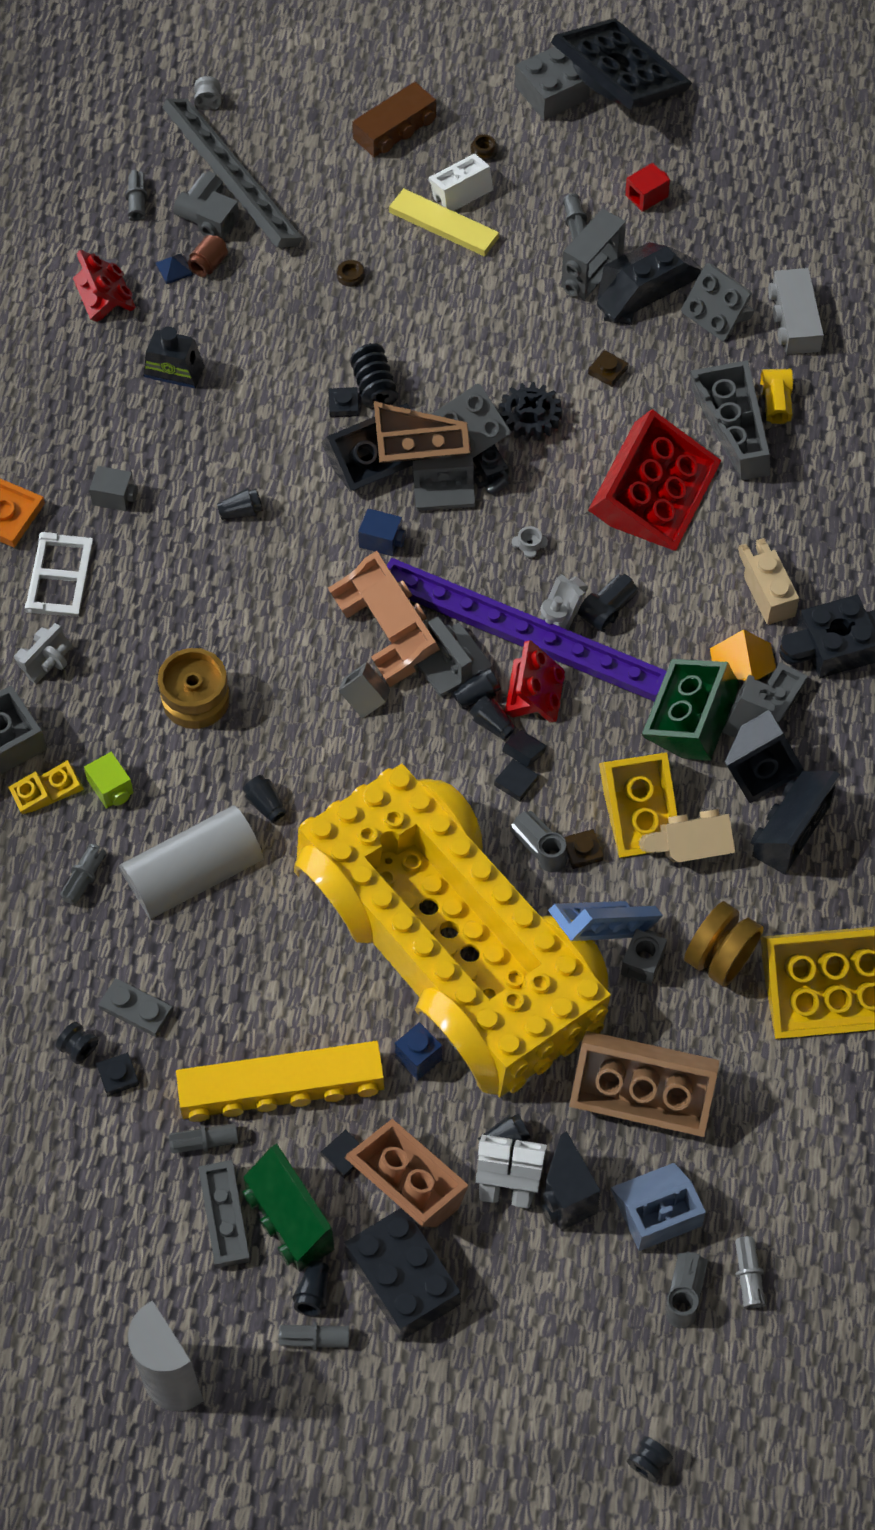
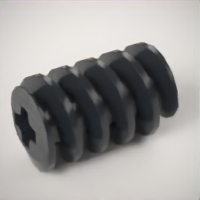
M370 343L358 348L352 354L350 363L363 404L370 409H374V401L392 406L398 399V392H396V384L390 372V365L388 364L384 347L381 344Z

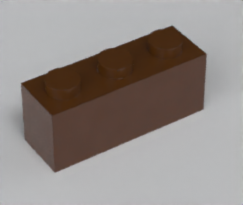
M413 82L353 120V139L373 157L380 153H387L394 144L402 139L410 138L414 131L422 126H428L436 118V99L417 82Z

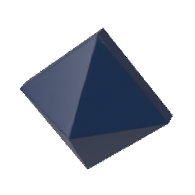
M182 253L155 263L166 284L193 275Z

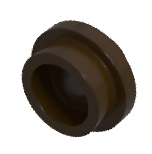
M481 134L475 137L471 143L470 151L471 154H476L482 160H490L496 156L498 145L492 136Z

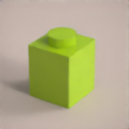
M112 751L84 766L87 781L106 809L112 805H122L134 793L131 779Z

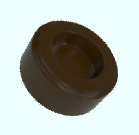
M356 260L343 261L337 267V280L344 286H357L365 278L364 266Z

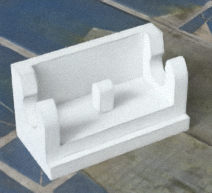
M472 154L429 177L435 201L441 200L442 206L452 211L493 190L490 166L476 154Z

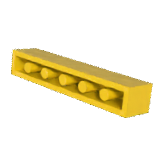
M378 1040L176 1070L181 1114L183 1119H189L192 1122H202L209 1119V1115L216 1114L235 1117L241 1115L243 1110L256 1108L260 1112H269L275 1110L277 1105L290 1103L293 1107H303L309 1105L311 1100L317 1099L337 1102L344 1099L345 1095L358 1094L360 1097H370L376 1095L378 1090H384V1077Z

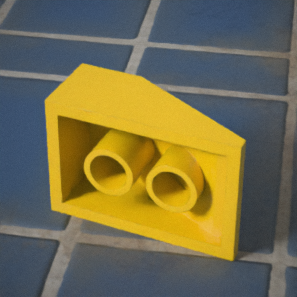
M667 752L599 763L604 797L619 858L645 854V851L643 852L642 849H639L638 841H640L642 835L660 832V825L669 823L668 817L677 816Z

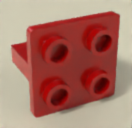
M79 250L76 253L83 269L73 277V280L90 320L95 322L102 320L116 305L129 311L136 308L132 300V292L126 286L123 279V271L115 263L110 264L94 253L89 254L83 250Z
M531 640L524 642L522 657L513 661L505 713L514 718L538 712L551 723L556 722L560 708L565 671Z

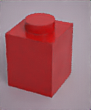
M651 163L627 177L625 195L643 212L669 196V176L654 163Z

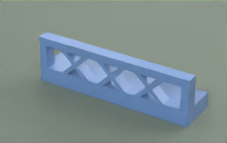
M626 901L554 904L548 910L570 941L632 938L636 929L642 931L650 930L663 916L656 906L630 907Z

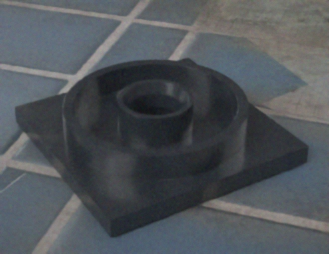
M616 18L556 34L551 41L552 45L572 61L576 73L584 83L598 94L626 106L629 110L637 107H646L655 101L685 92L692 84L687 77Z

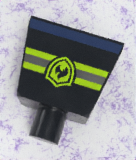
M170 326L154 331L145 354L143 376L196 389L205 365L195 339L177 334L176 329Z

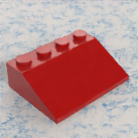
M651 409L634 422L588 511L612 528L675 551L722 460L655 410Z

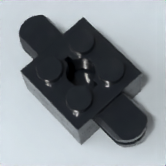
M858 594L800 610L797 631L782 636L779 650L781 659L789 665L811 659L819 679L875 663V610L866 612Z

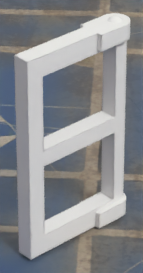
M41 532L39 534V543L24 611L35 614L79 617L93 538ZM47 545L83 548L79 572L42 568ZM40 578L77 581L73 604L62 605L36 602Z

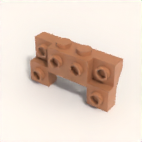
M377 551L364 558L349 575L328 587L346 618L368 606L388 637L391 645L374 654L371 658L389 687L416 672L414 665L440 650L423 623L427 619L418 603L412 606L408 600L412 596L410 590L403 580L397 583Z

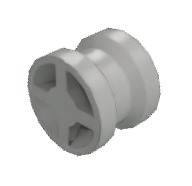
M211 76L198 78L194 83L195 106L200 110L219 108L221 105V83L219 80Z

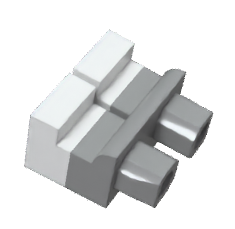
M482 1135L479 1141L478 1168L475 1182L479 1183L480 1201L498 1203L500 1187L514 1189L511 1205L529 1208L534 1193L538 1192L547 1145L516 1140L513 1149L512 1167L509 1170L513 1139Z

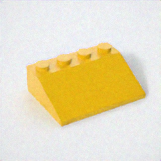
M875 927L761 937L763 970L775 1039L875 1030Z

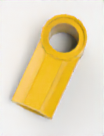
M762 369L760 384L763 385V393L761 395L765 396L766 421L772 424H785L792 420L793 415L791 402L793 389L792 369Z

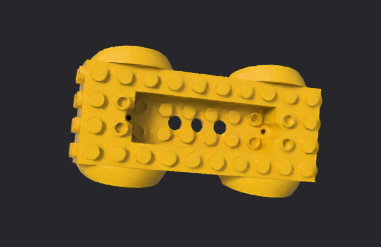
M401 763L393 769L388 768L384 770L376 780L368 785H360L353 791L352 795L344 800L333 802L320 815L309 817L302 822L298 828L297 860L294 865V873L300 877L301 872H304L326 896L328 902L336 909L356 943H373L420 997L415 1008L416 1013L420 1015V1012L427 1015L445 1034L451 1045L459 1052L470 1068L481 1091L498 1095L500 1098L509 1091L515 1093L525 1085L527 1079L533 1074L540 1075L550 1068L553 1060L559 1056L566 1057L578 1047L579 1042L583 1040L586 1031L600 1033L603 1030L611 994L608 992V972L605 961L594 940L570 941L553 916H540L482 852V834L478 820L470 804L457 789L442 780L416 779ZM425 900H431L438 905V911L433 915H426L420 911L419 905ZM443 928H453L458 935L454 938H445L441 935L440 931ZM465 947H474L480 956L476 961L467 962L462 959L460 952Z

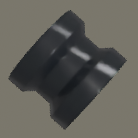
M73 1022L68 1025L56 1041V1048L62 1053L67 1052L70 1054L71 1060L78 1065L83 1063L98 1045V1038L92 1033L87 1034L84 1032V1028L79 1022Z
M644 1436L639 1442L640 1449L637 1453L629 1456L627 1463L648 1481L657 1483L661 1477L660 1470L663 1466L671 1463L673 1456L663 1445L650 1437Z

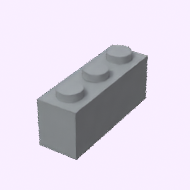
M809 268L774 271L773 283L768 285V294L770 300H775V305L773 306L774 322L780 323V328H778L779 345H784L786 355L820 352L824 335Z

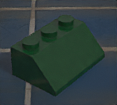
M671 659L642 736L681 758L711 761L740 686L729 663Z
M276 1143L267 1150L243 1177L246 1189L242 1193L252 1210L258 1207L264 1217L260 1219V1222L268 1236L271 1238L276 1235L282 1244L278 1247V1251L288 1266L294 1263L300 1272L308 1267L310 1261H318L335 1250L332 1227Z

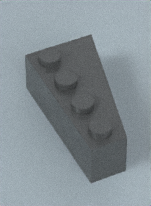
M748 360L690 371L692 392L740 479L746 480L771 475L770 454Z

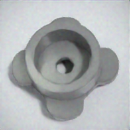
M533 526L522 528L518 536L512 539V546L522 550L527 558L535 557L539 549L545 548L548 545V539L542 536L538 528Z

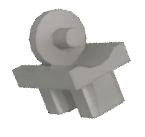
M564 575L557 577L548 599L541 605L540 618L548 624H554L569 630L579 610L580 603L587 592V584L575 576L570 580Z
M56 623L50 629L41 627L34 634L33 640L35 644L30 649L21 648L14 655L18 666L24 670L28 679L35 684L53 667L62 670L67 665V661L63 656L73 646L64 636L63 628Z

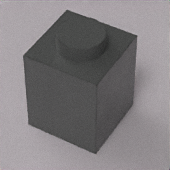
M97 466L89 488L92 505L127 512L130 502L136 501L138 486L134 484L132 472Z

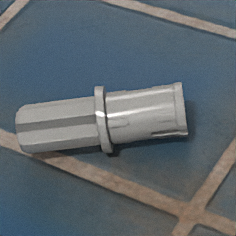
M751 1236L737 1238L735 1243L740 1271L736 1272V1277L740 1279L743 1308L748 1309L749 1306L750 1308L766 1306L761 1277L764 1274V1269L758 1266L754 1238Z

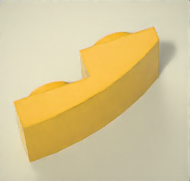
M68 760L41 776L35 771L8 787L22 814L36 811L84 790L72 764Z

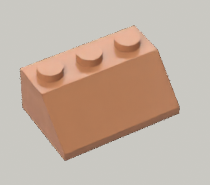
M391 1119L360 1143L345 1158L423 1227L437 1228L459 1209L468 1188V1184L394 1119Z

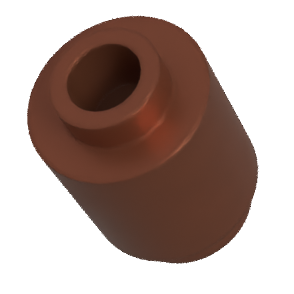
M207 235L189 256L188 266L191 271L200 277L211 274L228 255L225 241L219 236Z

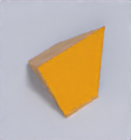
M742 630L710 648L711 660L728 662L738 680L745 681L748 675L754 676V679L758 680L774 672L776 669L771 643L746 630Z

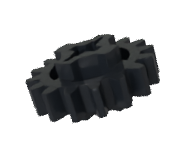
M532 382L530 387L527 388L523 383H520L519 390L510 387L509 395H502V403H499L500 415L510 431H514V438L517 439L521 435H525V440L529 441L531 436H535L539 441L541 440L542 433L551 436L552 428H559V420H562L561 399H555L556 392L554 390L547 393V385H542L539 389L536 388L535 382ZM513 407H515V411L512 414L511 410ZM546 410L550 412L548 416L545 415Z

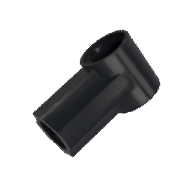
M617 574L598 594L593 592L584 599L579 607L578 615L601 632H605L604 628L610 622L614 623L619 611L637 595L638 587L628 575Z

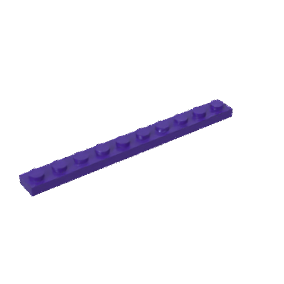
M392 557L388 562L387 567L397 583L403 580L410 590L412 596L408 600L522 647L525 641L531 640L553 660L655 702L667 672L666 670L557 625L548 624L545 620Z

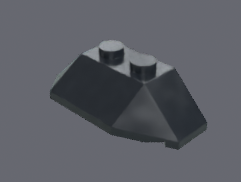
M648 242L603 266L597 307L604 314L607 313L610 320L615 323L621 317L628 315V313L636 312L697 280L702 268L685 253L665 245Z

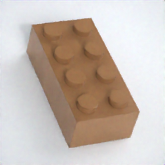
M586 1031L581 1045L569 1107L704 1137L720 1060Z

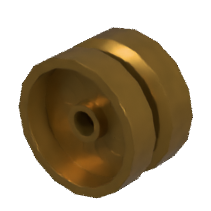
M202 648L183 649L165 659L159 669L157 682L166 716L173 723L190 729H201L213 725L221 719L229 707L230 700L227 673L223 662L214 653Z
M725 901L719 903L703 921L692 938L684 956V961L699 971L710 966L709 978L723 987L729 985L747 963L757 947L764 930L763 926L749 917L738 922L739 911Z

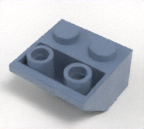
M675 1163L611 1187V1192L638 1251L703 1226L706 1211L691 1180Z

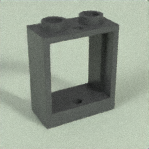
M602 208L563 251L561 284L566 293L585 300L601 282L603 266L623 256L625 220Z

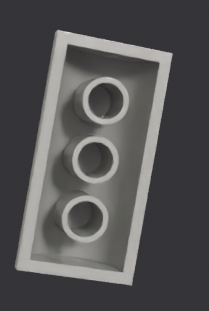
M232 805L119 865V869L151 920L264 860L256 836L246 818L235 805Z
M154 1302L147 1303L135 1314L128 1330L129 1348L146 1392L155 1404L166 1410L185 1411L194 1408L204 1402L192 1362Z

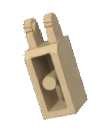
M764 538L756 540V549L759 554L753 556L747 544L739 545V555L745 567V581L766 624L770 625L795 617L799 596L776 550L771 551Z
M719 809L700 812V818L688 820L687 814L668 817L669 823L660 825V832L642 835V838L638 841L639 849H642L643 852H665V856L673 862H684L736 853L729 814L720 815Z

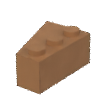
M374 401L379 461L381 463L471 455L467 422Z

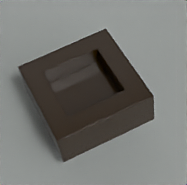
M604 350L588 368V374L613 387L628 369V362Z
M594 829L564 837L566 852L572 869L603 861L604 855Z

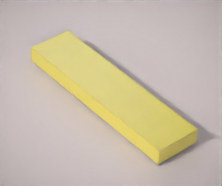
M404 188L389 206V213L484 257L499 239L498 231Z

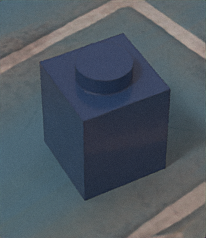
M368 508L358 531L359 548L394 556L396 548H402L406 538V530L402 529V517Z
M420 1022L394 1043L395 1058L417 1081L442 1061V1044Z

